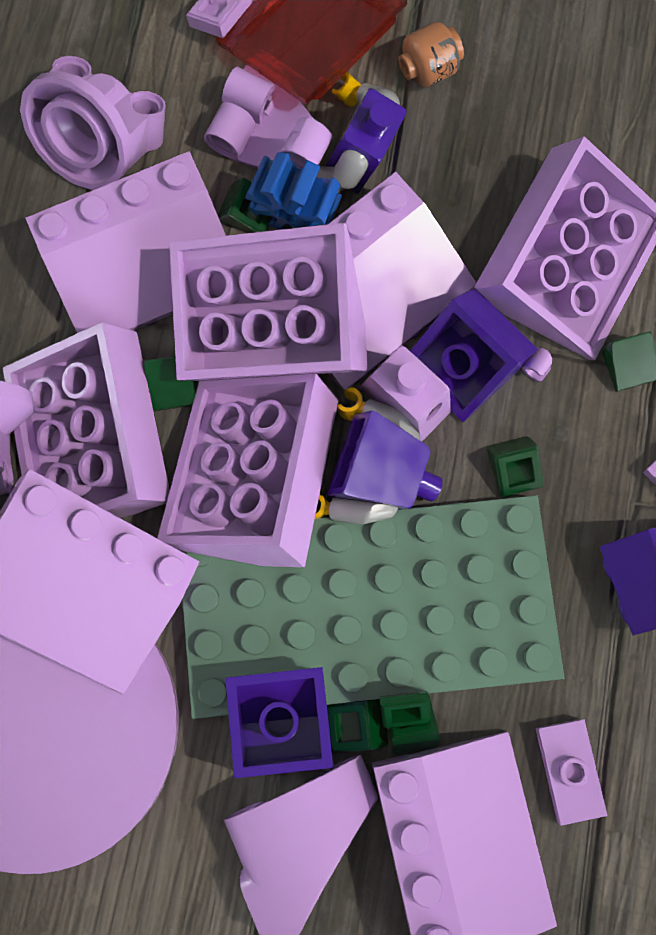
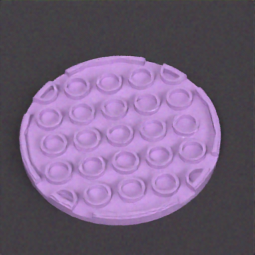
M0 635L1 872L42 874L60 871L86 862L111 848L126 836L144 818L155 803L165 785V780L171 768L173 756L177 748L179 732L177 693L172 674L157 643L154 644L125 693L120 694Z

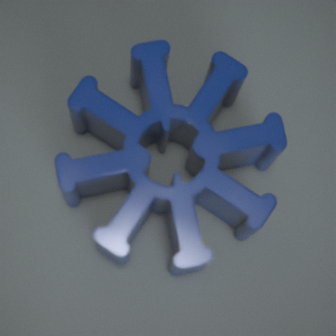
M277 152L274 160H271L268 156H263L245 198L251 201L249 209L253 214L273 216L269 225L279 230H283L285 224H289L293 228L328 225L332 221L342 197L338 193L340 184L333 177L330 179L316 177L320 169L319 165L306 160L303 169H299L292 162L288 153Z

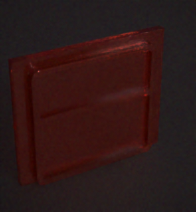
M255 0L224 38L217 37L216 41L220 47L305 105H308L313 99H320L396 23V15L408 2L407 0Z

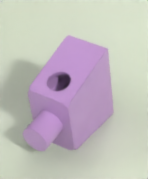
M402 345L360 385V388L371 399L390 405L400 411L418 431L421 442L451 412L450 389Z

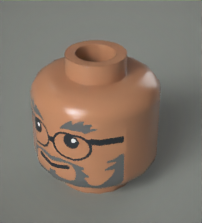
M433 22L408 34L404 38L403 54L399 56L398 61L401 71L407 80L413 79L419 86L428 88L458 72L460 60L464 57V48L458 33L453 27L447 28L442 23Z

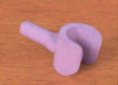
M536 347L538 350L522 366V370L531 379L541 382L551 369L552 357L547 350Z

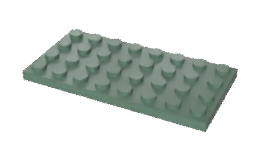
M538 495L397 510L396 514L390 519L364 525L333 521L330 517L314 519L305 567L259 566L181 551L199 561L182 598L192 719L229 715L226 677L323 667L327 704L380 699V696L427 691L429 694L565 679Z

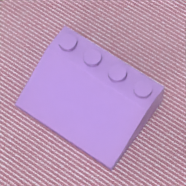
M585 136L553 147L474 288L497 310L509 318L588 360H595L656 245V202Z
M190 151L26 217L41 257L77 333L101 322L134 331L173 315L169 242L226 236Z
M394 172L329 223L347 224L366 327L367 371L328 373L343 391L353 387L385 361L401 345H405L437 319L452 299L468 292L476 285L474 278L425 203L397 172Z
M337 223L169 242L177 380L209 381L367 371L366 327L347 224Z
M101 322L3 367L5 382L20 385L31 391L34 400V413L14 430L22 475L28 469H31L119 518L138 514L167 503L170 489L137 332Z
M316 373L199 381L157 539L184 552L259 566L305 567L338 405L336 397Z
M28 469L18 479L0 511V635L109 689L124 694L179 606L199 561Z
M508 731L372 762L410 935H537L557 927Z

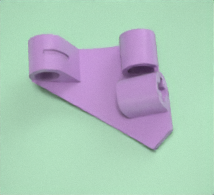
M274 56L251 60L247 62L244 69L235 67L232 70L223 89V103L204 135L205 142L214 151L234 161L257 169L263 156H268L271 160H274L277 152L288 153L292 162L299 169H303L306 160L319 165L333 138L330 131L323 124L316 121L303 106L282 73Z
M361 755L353 756L333 765V768L326 769L311 781L265 803L263 801L254 803L224 819L243 866L240 875V886L259 935H300L335 868L365 818L376 804L378 792Z

